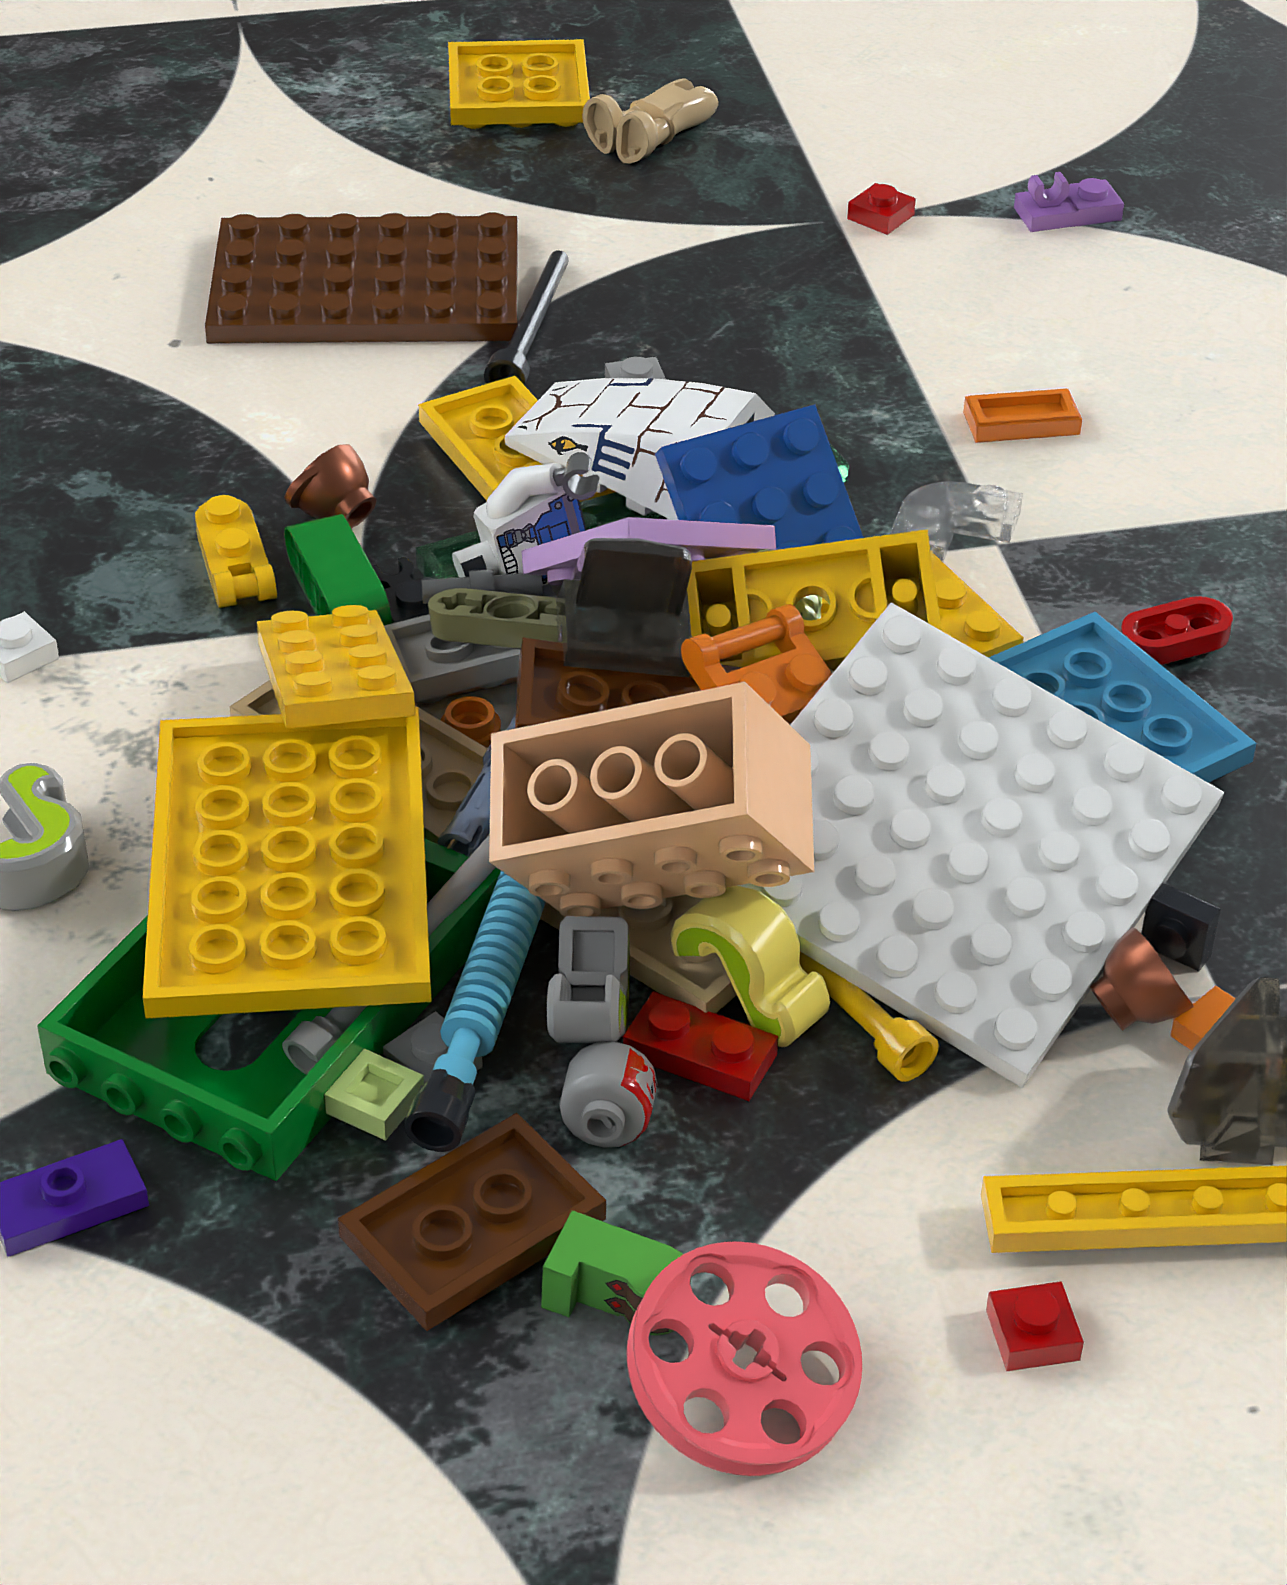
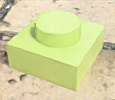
M363 1049L324 1094L326 1114L386 1141L408 1115L413 1099L418 1094L420 1086L424 1085V1075Z

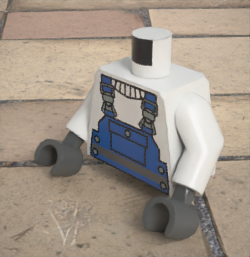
M584 452L572 454L567 460L565 468H562L558 463H550L511 470L488 497L487 502L477 507L474 512V519L481 542L452 554L458 576L469 577V571L493 569L494 575L523 573L522 550L586 531L587 528L579 500L593 497L597 491L600 479L598 475L594 474L588 477L579 476L590 470L592 459ZM542 575V585L548 584L547 575ZM584 577V581L577 584L594 587L596 577ZM551 585L557 598L586 601L594 606L596 615L599 617L598 598L573 594L567 589L568 585Z

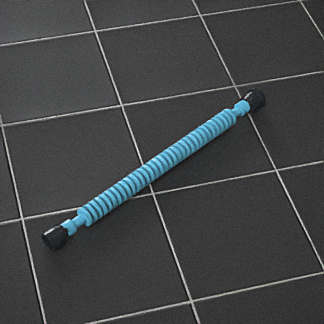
M632 578L614 579L602 588L612 591L652 592L644 583ZM598 598L600 612L596 623L598 639L595 647L629 652L633 640L642 633L644 628L653 622L658 609L657 602L616 601ZM503 871L500 872L440 1030L442 1040L449 1047L448 1051L437 1058L430 1079L425 1085L420 1086L404 1123L407 1136L418 1146L430 1151H450L455 1149L461 1141L476 1094L475 1087L473 1086L477 1074L476 1067L473 1064L475 1057L485 1056L493 1050L546 903L540 897L531 894L527 888Z

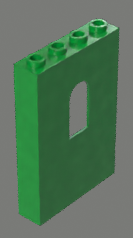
M424 838L428 903L469 856ZM495 868L481 885L457 909L446 917L429 936L431 1001L467 961L500 875V869ZM147 915L37 1025L46 1074H49L60 1085L67 1088L76 1087L106 1101L114 1110L121 1114H134L163 1128L178 1141L185 1143L193 1142L215 1152L240 1170L251 1169L277 1181L332 1117L326 1114L324 1094L363 1049L384 1057L383 1046L404 1033L430 1002L368 1005L307 1075L301 1072L288 1059L282 1044L302 1021L311 1022L316 1016L325 1017L333 1008L302 1009L253 1063L237 1070H216L204 1065L198 1059L195 1049L199 1039L222 1014L162 1018L145 1017L143 984Z

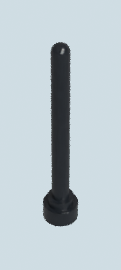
M556 250L549 256L507 348L496 351L485 368L484 380L486 384L516 376L525 386L530 374V366L526 355L569 262V258L564 251Z

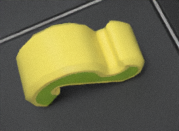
M741 886L726 887V891L722 895L703 898L675 920L671 932V942L675 956L704 957L711 953H717L751 1026L778 1035L779 1047L789 1046L828 1012L830 1000L823 976L814 971L807 974L801 968L799 963L800 942L794 924L782 907L762 892Z

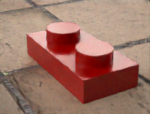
M652 992L624 1034L623 1044L630 1045L644 1054L653 1067L750 1101L777 1056L778 1035L710 1011L705 1013L696 1006Z

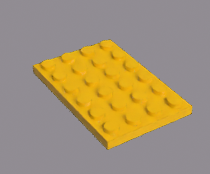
M415 707V716L293 729H286L281 714L160 720L143 984L145 1017L162 1018L431 1002L419 707Z

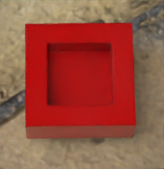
M874 183L848 202L847 219L888 235L914 216L916 198L897 191L891 185Z
M1062 1281L990 1291L988 1293L986 1312L1006 1371L1081 1360L1084 1341Z

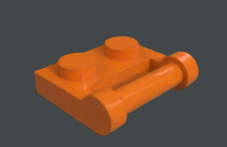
M791 604L771 609L764 619L713 637L704 633L687 638L681 646L683 662L701 690L746 682L788 724L795 720L832 675V672L804 633V622L800 612ZM772 642L775 643L782 653L726 673L720 664V661Z

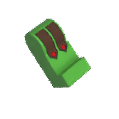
M572 1210L543 1266L541 1308L570 1317L576 1303L579 1302L616 1316H624L631 1325L637 1307L652 1281L666 1266L683 1254L669 1245ZM668 1328L657 1329L650 1332V1335L669 1334L674 1330Z

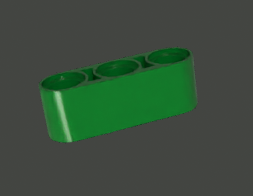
M343 514L285 527V545L291 567L316 616L330 615L332 610L337 607L359 605L368 608V611L377 610L384 626L392 624L390 606L383 585Z

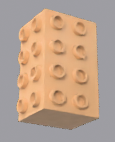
M746 682L492 733L489 862L527 888L531 894L540 897L560 911V914L564 917H597L600 915L601 909L623 905L637 909L653 908L661 905L663 898L686 894L697 898H711L725 893L726 887L749 883L762 887L786 884L789 882L790 876L814 872L810 744Z

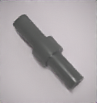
M493 569L469 571V577L421 580L423 604H428L430 598L435 594L455 588L543 596L542 575L523 573L494 575Z

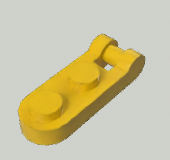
M218 495L199 506L195 512L197 538L218 608L235 606L237 604L236 599L257 596L259 601L276 599L277 590L271 564L268 563L252 510L248 504L233 496Z

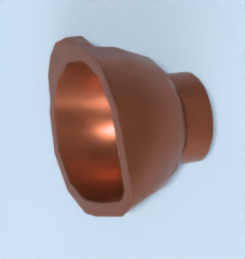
M350 444L336 445L319 455L291 483L284 496L286 503L291 508H300L306 514L316 519L343 514L351 529L359 525L370 515L377 502L376 498L368 491L369 477L364 463Z
M1134 927L1117 940L1105 960L1103 977L1090 986L1097 1000L1122 1031L1135 1021L1154 1024L1176 1018L1194 1007L1157 952Z

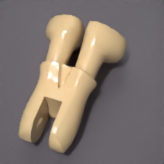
M682 78L664 85L645 98L633 101L630 104V108L625 111L621 110L616 100L610 95H597L589 99L584 105L582 114L583 124L589 138L597 149L604 154L616 150L618 158L623 163L631 164L649 157L658 145L669 143L677 133L708 120L718 107V99L710 89L703 86L694 88L691 81Z

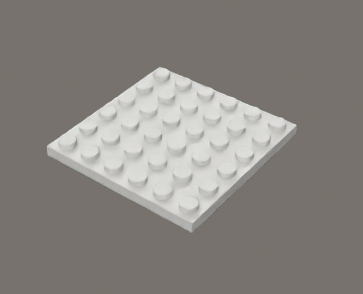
M891 602L790 725L810 744L814 872L790 876L789 882L780 886L762 887L751 883L737 886L758 890L782 907L794 924L800 942V952L907 1018L917 1021L925 1029L1023 1088L1090 992V986L1103 973L1105 960L1117 940L1129 929L1136 926L1145 913L1152 896L1161 884L1168 880L1218 808L1224 792Z

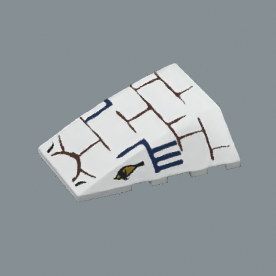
M600 378L555 382L505 435V445L541 464L558 463L562 468L566 467L567 460L572 454L584 452L589 455L592 462L589 472L582 475L583 477H588L594 474L600 477L596 492L601 493L609 488L625 496L626 507L643 516L652 510L666 517L667 520H678L655 453L663 446L771 417L775 413L756 393L705 383L655 378Z

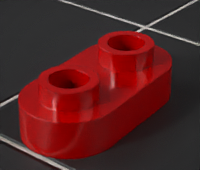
M1195 596L1132 612L1123 619L1120 632L1160 665L1224 647L1230 638L1233 614L1224 603L1216 599Z

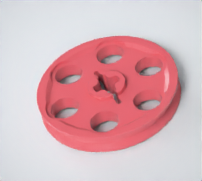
M721 1242L702 1246L683 1254L666 1266L652 1281L638 1305L630 1325L627 1340V1367L633 1392L643 1413L655 1430L676 1450L691 1460L720 1472L744 1476H761L780 1473L801 1465L818 1454L832 1440L847 1420L858 1397L862 1378V1352L857 1330L848 1309L839 1295L820 1274L799 1259L769 1246L749 1242ZM703 1272L718 1276L727 1286L729 1300L724 1304L716 1306L705 1304L692 1292L690 1278L697 1273ZM773 1284H785L792 1287L801 1297L803 1313L794 1317L776 1313L766 1300L765 1288ZM668 1328L679 1333L688 1345V1358L677 1363L661 1360L650 1348L648 1338L650 1332ZM744 1344L752 1347L757 1352L753 1362L745 1370L738 1367L732 1361L736 1351L740 1350ZM808 1351H820L830 1356L838 1367V1382L832 1385H821L813 1382L802 1369V1354ZM695 1397L713 1401L722 1412L724 1419L723 1428L714 1433H702L694 1429L687 1422L684 1415V1403ZM778 1408L790 1413L798 1422L800 1439L792 1444H781L769 1438L761 1424L762 1412L767 1409Z

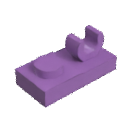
M1055 172L1054 184L1050 189H1044V184L1038 175H1032L1028 181V191L1015 193L1014 209L1030 232L1121 221L1124 202L1106 179L1087 178L1080 181V183L1069 184L1061 172Z

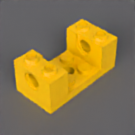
M928 529L687 562L682 572L689 638L704 633L713 637L766 618L767 613L771 609L785 604L796 606L802 598L810 595L820 596L830 605L823 617L812 621L803 619L804 633L829 669L837 668L891 602L942 631ZM772 642L720 661V664L745 667L782 653L775 643Z

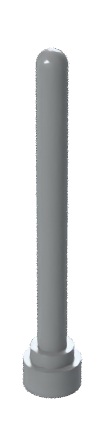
M490 835L427 903L429 936L496 868L489 862ZM367 1006L334 1007L325 1017L316 1016L311 1022L302 1021L282 1044L286 1056L294 1066L307 1075Z

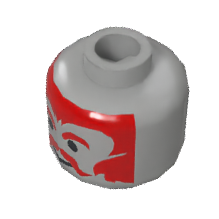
M614 1041L596 1042L581 1049L569 1063L559 1103L564 1124L574 1136L582 1141L603 1148L622 1147L637 1140L647 1129L652 1114L657 1089L654 1067L644 1054L632 1046Z

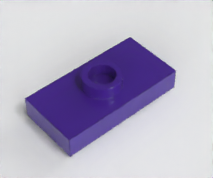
M123 1139L0 1182V1241L7 1257L149 1206L147 1189Z

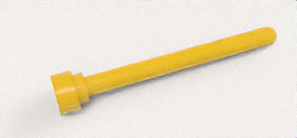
M800 952L799 963L801 968L807 974L814 971L823 976L829 996L875 1038L874 1047L878 1051V1061L899 1081L906 1082L920 1076L930 1067L937 1055L939 1045L937 1039L915 1020H905L901 1017L893 1018L864 990Z

